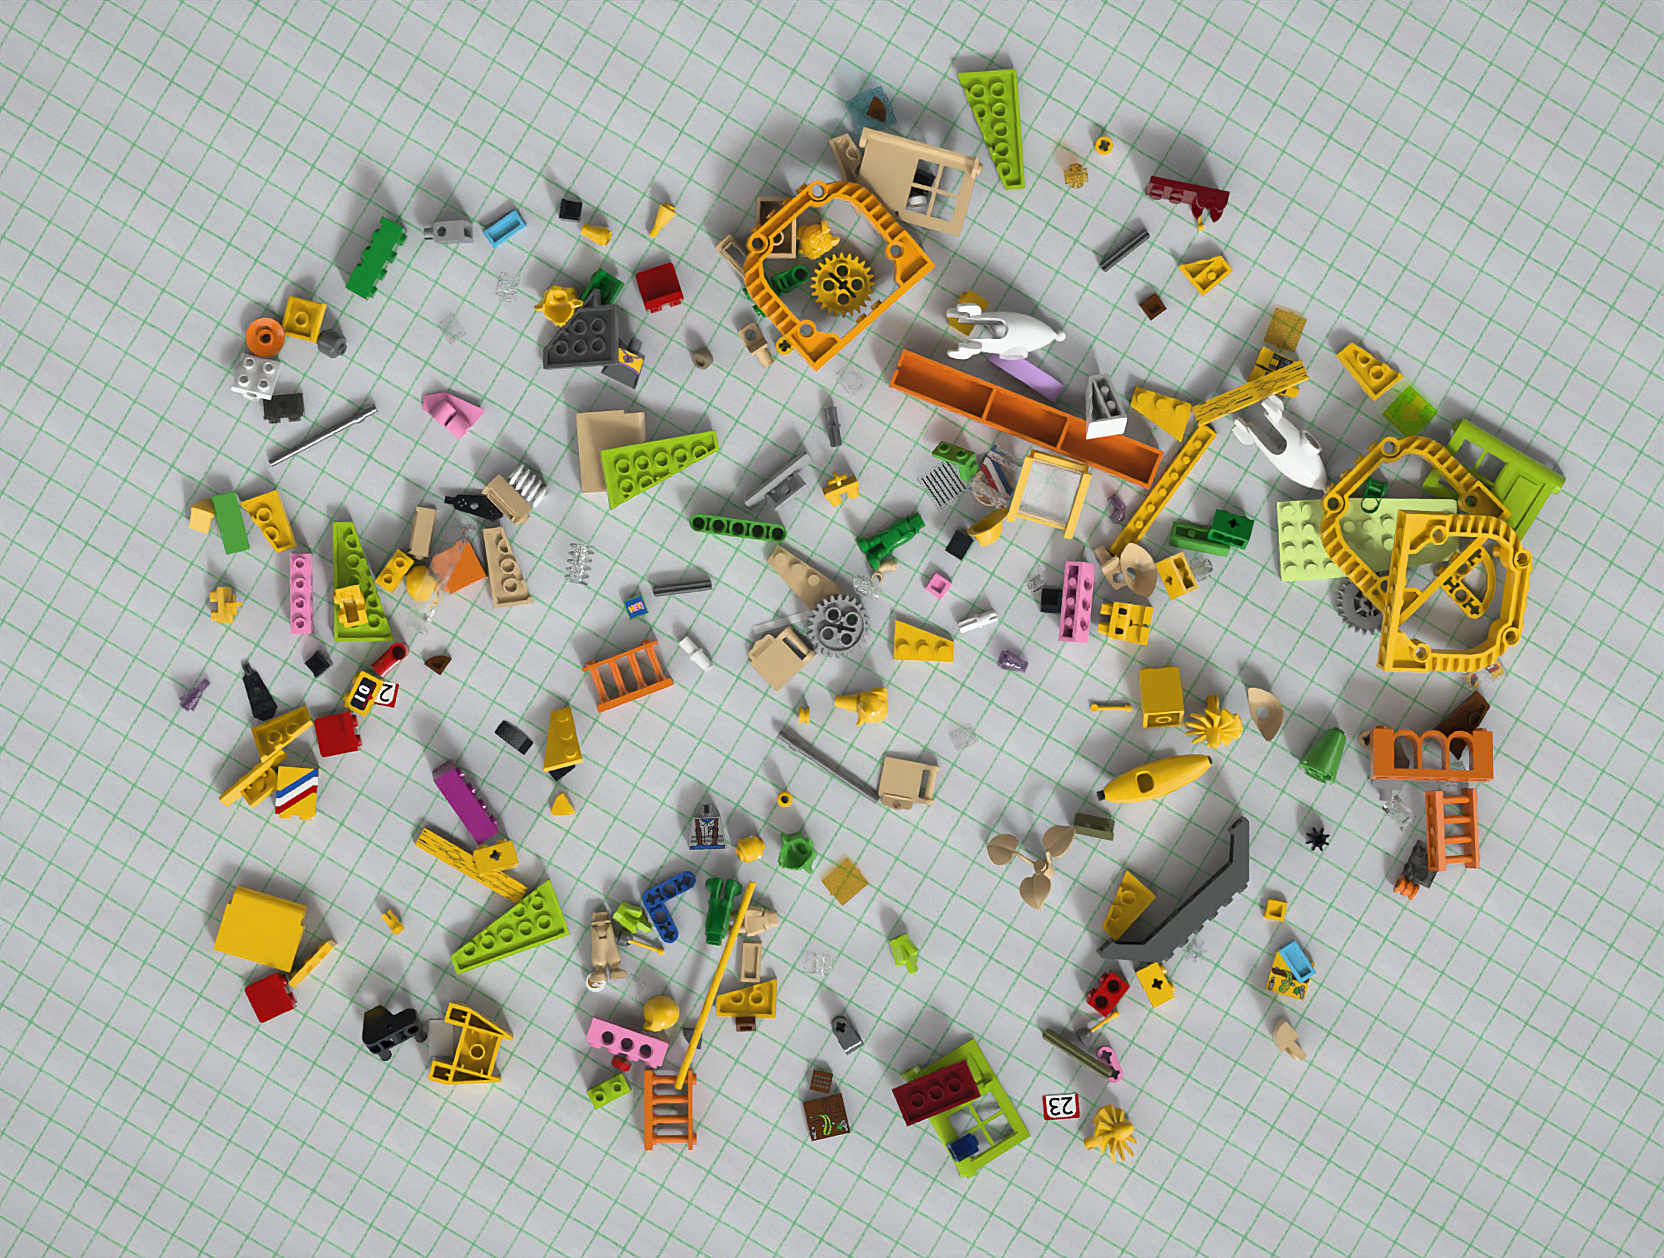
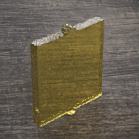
M1276 308L1263 341L1276 345L1278 349L1284 348L1295 352L1307 319L1296 316L1293 312L1288 313Z
M848 858L821 881L830 891V895L834 896L842 906L869 884L860 873V869H856Z

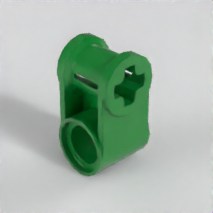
M797 265L770 279L775 282L779 290L778 295L782 296L806 283L810 278V272L807 267ZM798 269L806 271V277L802 280H798L795 277Z
M1370 475L1367 478V484L1363 489L1361 498H1383L1388 482L1378 481ZM1376 499V501H1377V503H1378V506L1375 507V508H1374L1373 510H1371V511H1368V510H1366L1365 508H1363V507H1362V502H1361V508H1362V510H1363L1365 513H1368V514H1372V513L1376 512L1377 509L1379 508L1381 499H1379V502H1378V500Z

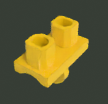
M836 471L832 472L834 478L827 481L829 486L822 489L826 500H829L833 507L842 503L840 498L842 493L847 492L849 499L860 496L859 483L855 475L847 478L846 473L838 476Z
M217 587V590L210 591V601L218 602V610H211V620L218 621L219 624L234 623L233 615L237 614V606H242V602H236V595H232V587Z

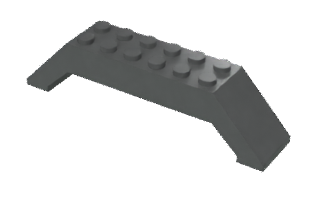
M1241 816L1227 829L1231 835L1229 861L1143 941L1124 942L1113 941L1110 938L1096 951L1099 956L1106 959L1160 963L1164 960L1167 962L1174 955L1173 951L1177 947L1182 948L1188 943V937L1192 933L1196 935L1203 929L1204 926L1202 924L1207 919L1211 921L1218 915L1217 910L1221 906H1228L1233 901L1232 896L1236 892L1240 894L1248 887L1246 884L1249 881V821L1247 818Z

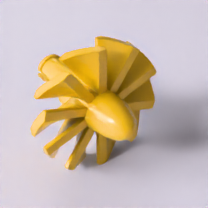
M1217 695L1206 697L1207 708H1204L1206 712L1204 716L1195 713L1190 714V717L1201 721L1185 722V726L1195 728L1185 732V736L1201 734L1192 740V743L1196 744L1207 740V747L1213 749L1218 748L1221 743L1224 746L1229 745L1234 738L1240 739L1243 730V722L1238 713L1233 715L1226 708H1222L1221 711L1219 710V697Z
M1113 1104L1098 1108L1097 1113L1092 1118V1122L1096 1124L1094 1134L1084 1138L1085 1148L1091 1150L1100 1146L1101 1153L1104 1154L1106 1146L1109 1145L1111 1160L1114 1163L1116 1162L1115 1150L1122 1162L1126 1161L1123 1148L1133 1157L1134 1153L1124 1139L1134 1144H1137V1140L1131 1134L1134 1130L1133 1124L1124 1118V1110L1114 1108Z

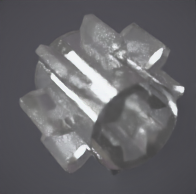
M1201 555L1190 560L1191 564L1189 567L1198 582L1211 577L1209 573L1212 572L1213 567L1209 559H1203Z
M1193 938L1192 943L1188 942L1186 949H1182V952H1187L1188 954L1185 959L1188 960L1191 957L1193 958V963H1196L1198 958L1204 960L1202 954L1207 952V949H1202L1201 947L1204 942L1201 941L1198 944L1196 943V938ZM1196 945V948L1200 950L1193 956V953L1189 951Z

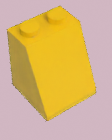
M1167 665L1163 668L1145 667L1139 670L1142 728L1153 729L1182 726L1184 704L1179 667Z

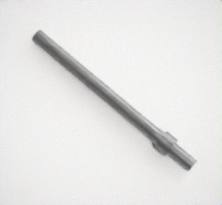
M375 405L361 412L359 410L353 413V416L268 461L273 467L355 423H362L365 421V418L378 412Z
M782 730L777 735L779 739L789 745L790 749L793 751L797 750L876 804L880 797L809 750L797 738L793 739Z

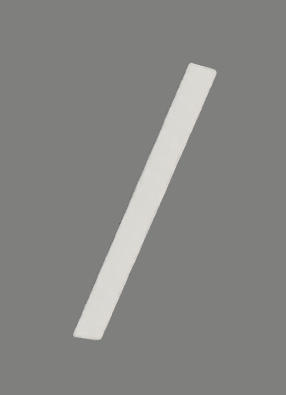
M808 610L754 626L753 630L755 634L806 620L808 616L813 617L814 614Z

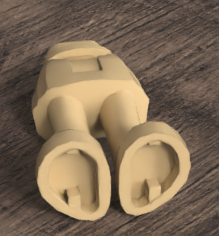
M748 905L743 919L744 923L741 924L738 933H747L748 937L762 933L766 929L770 930V927L778 926L777 910L768 911V909ZM738 910L731 911L730 921L735 920ZM729 925L726 935L730 934L732 925Z

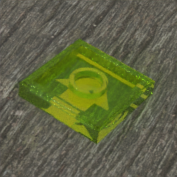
M1408 385L1382 415L1407 437L1417 436L1438 411L1413 387Z

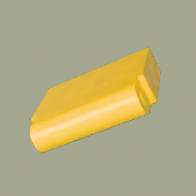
M237 885L232 902L226 905L213 950L290 973L293 970L306 927L302 923L305 918L307 905Z

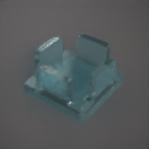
M881 86L874 89L870 88L855 95L853 99L844 102L860 138L863 127L881 131L897 123L893 108ZM874 96L884 104L886 109L885 122L866 115Z

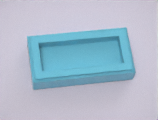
M514 209L485 229L483 234L495 249L527 225Z
M1295 939L1278 949L1299 983L1316 974L1315 969Z

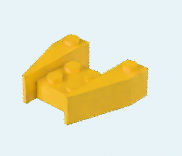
M450 1000L444 1022L463 1027L453 1063L433 1057L427 1080L445 1085L501 1082L502 1076L492 1074L502 1038L513 1041L514 1035L470 1005Z

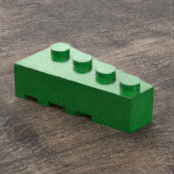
M383 216L379 221L382 224L381 228L375 230L371 236L370 242L372 245L365 248L361 256V264L358 263L345 286L346 289L367 301L375 296L378 290L376 285L379 280H384L388 273L386 268L389 262L392 264L398 255L396 253L399 245L403 246L408 237L405 235L407 231L403 227Z

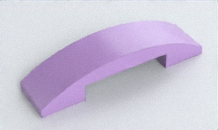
M991 353L987 358V361L1006 371L1053 403L1064 388L1063 384L1025 359H1001L997 353Z

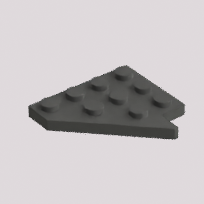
M594 289L585 299L582 306H579L566 324L562 326L543 349V369L556 370L619 365V305H601V290Z

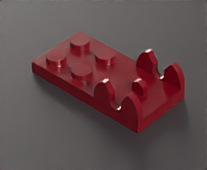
M1156 176L1150 177L1145 195L1154 200L1166 199L1173 204H1191V212L1195 219H1198L1202 215L1203 209L1206 208L1211 211L1210 218L1213 223L1221 218L1230 194L1229 191Z
M966 1058L960 1059L949 1066H943L932 1073L892 1089L907 1127L981 1097Z

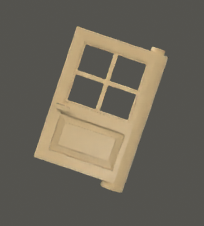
M863 127L859 147L866 149L856 184L870 191L894 219L960 237L976 176L981 175L983 164L980 163L981 159ZM919 159L940 164L934 188L913 182ZM944 166L965 171L959 195L938 189ZM911 186L932 192L926 215L905 209ZM936 193L957 198L951 222L930 216Z

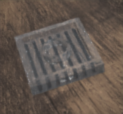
M944 460L916 478L938 511L972 489L966 481L960 479V473L956 465Z

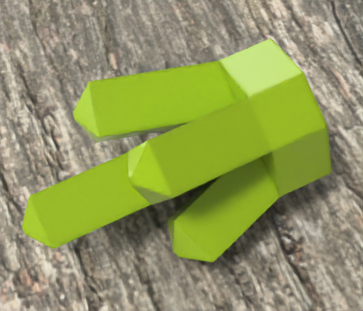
M622 901L612 918L618 921L631 934L636 933L638 928L645 933L651 932L652 924L648 922V917L643 915L642 908Z
M908 933L901 934L888 941L892 949L895 965L901 967L905 964L909 974H915L918 971L916 955L919 949L910 940Z

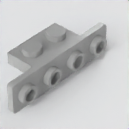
M806 451L797 454L789 464L781 467L775 475L766 479L755 491L748 493L743 502L752 510L764 499H767L774 509L779 511L808 488L807 484L798 475V472L810 464L812 459Z

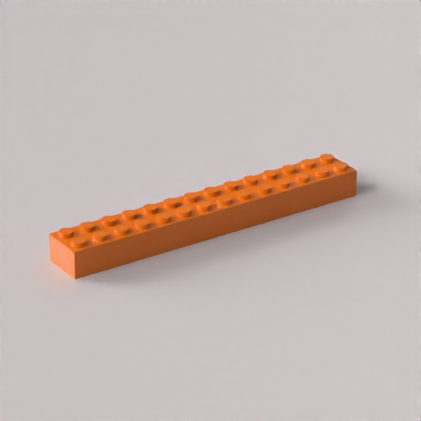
M903 349L896 366L900 369H895L888 386L889 388L1076 462L1089 465L1091 468L1147 490L1150 489L1164 451L1121 434L1086 439V421Z

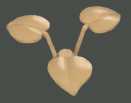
M1057 825L1045 832L1042 844L1047 848L1045 851L1047 860L1039 859L1033 862L1015 851L1019 842L1011 834H1000L994 837L988 843V855L990 860L998 866L1010 863L1013 859V854L1034 866L1036 873L1032 877L1022 880L1019 892L1025 903L1041 911L1051 891L1050 878L1055 873V868L1051 865L1050 855L1054 858L1063 856L1074 840L1076 829L1070 826Z

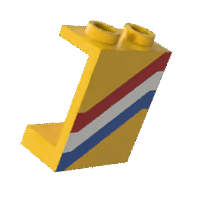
M279 766L275 814H279V818L291 819V815L299 816V820H311V817H316L320 768Z

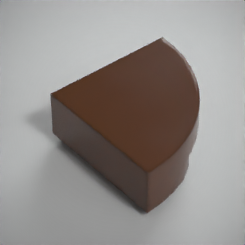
M874 96L866 115L885 123L886 109L884 104Z
M442 655L434 656L428 659L424 665L441 675L452 659Z

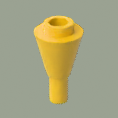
M667 202L664 205L659 204L655 224L649 232L651 237L656 238L661 228L677 214L674 211V206Z

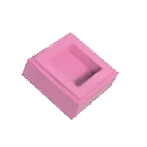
M935 572L924 589L942 599L952 582Z

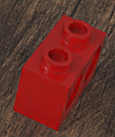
M1111 970L1108 973L1104 972L1098 980L1100 984L1097 988H1092L1086 995L1088 998L1086 1000L1087 1004L1105 1018L1131 987ZM1110 980L1118 982V987L1115 990L1108 989L1107 984ZM1102 995L1106 998L1104 1005L1098 1006L1095 1004L1097 996Z

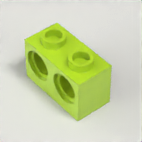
M622 1071L587 1089L586 1093L596 1110L631 1092L632 1088Z

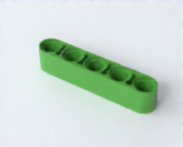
M695 514L689 521L690 527L694 531L776 543L784 541L787 535L786 529L779 524L705 514ZM697 517H701L704 520V526L700 529L693 526V520ZM714 521H723L724 528L721 531H715L713 529ZM738 522L744 526V530L740 534H736L732 530L733 525ZM756 525H760L764 529L763 534L759 537L754 536L752 533V529ZM775 528L783 530L784 535L781 539L773 538L772 531Z

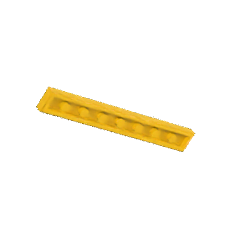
M1206 425L1196 428L1107 550L1113 556L1117 555L1120 560L1121 554L1128 543L1138 544L1217 435L1215 431Z

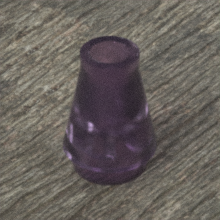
M1002 651L999 655L997 666L1004 670L1025 673L1028 662L1010 651Z

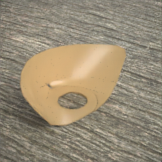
M1128 543L1120 558L1124 579L1135 594L1149 597L1152 595L1157 582L1155 562L1145 549L1134 543ZM1141 566L1144 569V573L1140 572ZM1128 567L1134 569L1136 574L1134 579L1128 577Z
M1249 688V709L1252 719L1264 739L1269 742L1275 737L1282 725L1284 718L1282 705L1271 693L1259 688ZM1261 706L1269 710V715L1265 719H1260L1256 715L1257 709Z

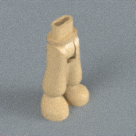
M608 912L593 913V922L591 923V959L596 971L590 976V982L608 981L606 964L609 965L610 980L628 977L627 972L619 967L621 956L616 944L611 920L608 918Z

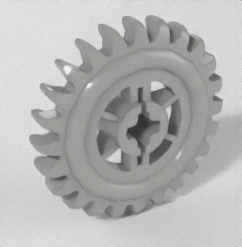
M1379 572V573L1377 574V576H1378V577H1381V574H1382V573ZM1347 577L1349 584L1341 583L1344 590H1337V592L1342 596L1335 598L1336 601L1341 602L1335 608L1342 609L1338 616L1345 617L1342 623L1349 622L1348 629L1355 626V633H1358L1360 629H1362L1363 635H1366L1367 630H1369L1371 635H1374L1375 629L1381 633L1383 614L1379 612L1374 616L1373 611L1376 607L1373 604L1370 605V608L1364 605V602L1367 601L1364 595L1360 598L1355 597L1360 589ZM1384 580L1381 583V589L1386 592L1388 584ZM1354 599L1359 600L1360 608L1357 610L1354 608ZM1360 610L1365 611L1366 617L1359 615L1358 612Z

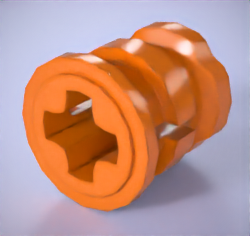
M1401 875L1395 883L1393 892L1397 893L1399 891L1400 895L1408 896V899L1412 900L1416 896L1420 885L1413 884L1412 880H1406L1405 875Z

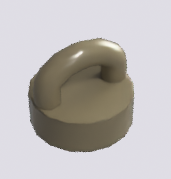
M699 348L692 355V361L697 368L705 370L712 364L713 356L707 349Z

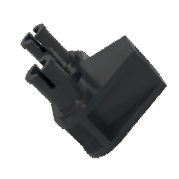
M378 1005L364 1013L362 1041L370 1052L378 1054L382 1061H388L392 1057L389 1049L412 1037L418 1043H422L428 1037L427 1033L423 1030V1022L419 1018L417 1010L413 1008L405 1009L393 1015L382 1005Z

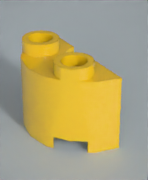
M359 584L336 589L333 592L334 602L339 604L341 611L338 612V618L340 623H344L345 628L368 623L366 603Z

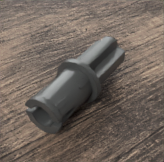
M836 407L824 409L827 422L825 428L828 429L831 447L842 445L839 429L841 424L838 423Z

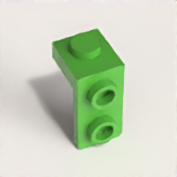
M940 441L932 451L933 457L957 465L960 479L968 482L977 473L978 465L975 452L945 441Z

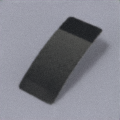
M502 721L495 731L496 735L523 755L533 745L531 740L506 721Z

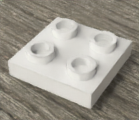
M242 353L232 384V391L242 393L246 399L251 401H258L260 398L271 400L281 369V362Z

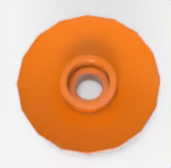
M272 318L256 319L246 331V343L251 352L257 356L271 357L280 352L284 346L285 332L280 323ZM269 334L270 340L264 341V335Z

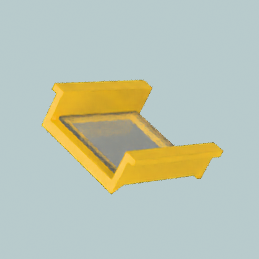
M1031 449L1030 456L1026 455L1006 521L1014 523L1017 516L1065 530L1064 537L1072 539L1092 474L1088 473L1089 465Z

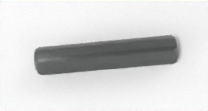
M1143 229L1104 259L1099 264L1100 268L1104 272L1111 269L1150 238L1148 231Z
M711 580L654 586L653 594L655 597L708 591L712 590Z

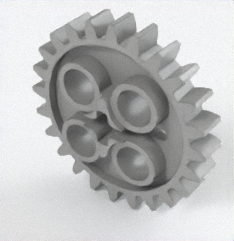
M837 593L835 599L833 595L829 594L828 601L822 597L823 604L815 603L817 609H810L814 615L813 617H807L811 624H807L806 627L811 629V631L807 632V635L813 636L810 639V643H816L814 647L816 650L821 648L820 653L823 655L828 651L830 658L835 653L836 658L840 659L841 653L848 657V651L855 654V647L862 649L859 643L867 642L863 636L870 635V633L865 631V628H869L871 625L865 623L870 617L864 615L867 609H860L862 606L861 602L855 604L856 598L852 597L849 600V595L845 594L842 598L841 594ZM835 609V616L829 619L828 612ZM854 614L853 622L847 623V616ZM825 620L834 624L840 623L846 627L855 628V630L849 631L840 627L835 628L832 625L822 624V621ZM829 628L830 635L826 638H823V631ZM848 633L849 639L844 643L841 642L842 635Z

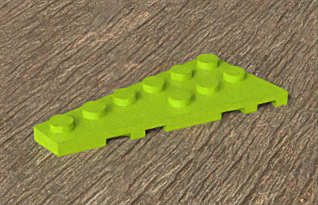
M1017 69L957 73L1005 191L1025 189Z
M716 430L599 451L610 510L718 451L719 445Z
M333 522V592L336 589L359 584L365 599L368 623L345 628L344 623H340L338 618V612L341 611L340 605L334 602V642L395 641L354 522Z
M551 879L546 880L451 954L450 957L457 975L570 935Z

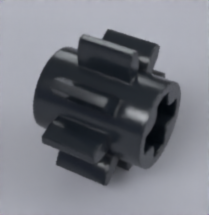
M1312 827L1313 832L1311 834L1306 833L1309 836V840L1305 844L1311 843V850L1313 851L1316 847L1323 851L1322 846L1324 844L1329 845L1326 842V838L1330 835L1323 834L1324 828H1320L1317 831L1315 827ZM1320 834L1322 841L1315 844L1313 837Z

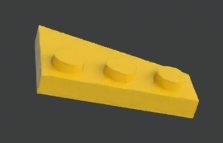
M1352 342L1335 355L1373 402L1404 377V375L1395 372L1387 364L1381 363Z
M1135 387L1130 407L1181 443L1193 404Z
M278 490L240 503L243 509L251 516L252 521L263 532L264 537L276 553L297 547Z
M895 620L893 659L953 662V641Z
M306 705L251 728L260 759L263 763L313 725L309 709Z
M570 706L551 711L543 767L544 772L583 762Z
M1126 871L1102 925V929L1116 941L1156 899V896L1129 871Z
M333 939L328 942L324 940L317 947L319 951L314 956L310 954L303 961L305 966L301 970L297 968L289 976L291 980L288 984L294 989L327 956L337 943Z
M777 979L717 996L716 1017L755 1016L756 1018L776 1019Z

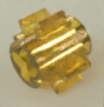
M1077 163L1069 165L1068 170H1064L1065 184H1069L1074 189L1081 188L1084 182H1088L1087 168H1083L1081 164Z

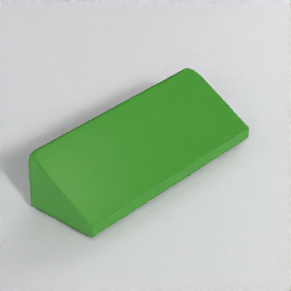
M233 491L211 497L226 555L249 550L250 545L236 493Z
M1173 522L1169 546L1227 557L1230 550V545L1208 539V528Z

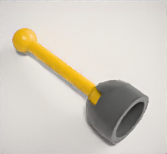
M621 930L617 941L619 946L627 947L635 944L653 950L659 955L665 953L662 947L656 948L633 940V936L628 931Z
M1114 1010L1110 1016L1091 1029L1083 1027L1075 1033L1082 1044L1085 1045L1091 1040L1093 1031L1111 1019L1118 1018L1120 1013L1118 1010Z

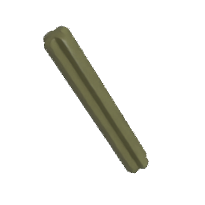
M1046 1029L1043 1033L1042 1038L1101 1077L1109 1079L1113 1072L1111 1068L1050 1029Z

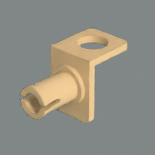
M754 322L738 330L737 333L752 356L756 354L763 368L769 367L774 363L766 349L769 344ZM752 329L756 332V337L753 340L745 338L747 330Z
M1104 545L1096 548L1094 554L1103 564L1101 566L1103 574L1116 591L1127 584L1125 579L1120 583L1113 581L1115 573L1120 572L1123 574L1117 555L1112 558Z

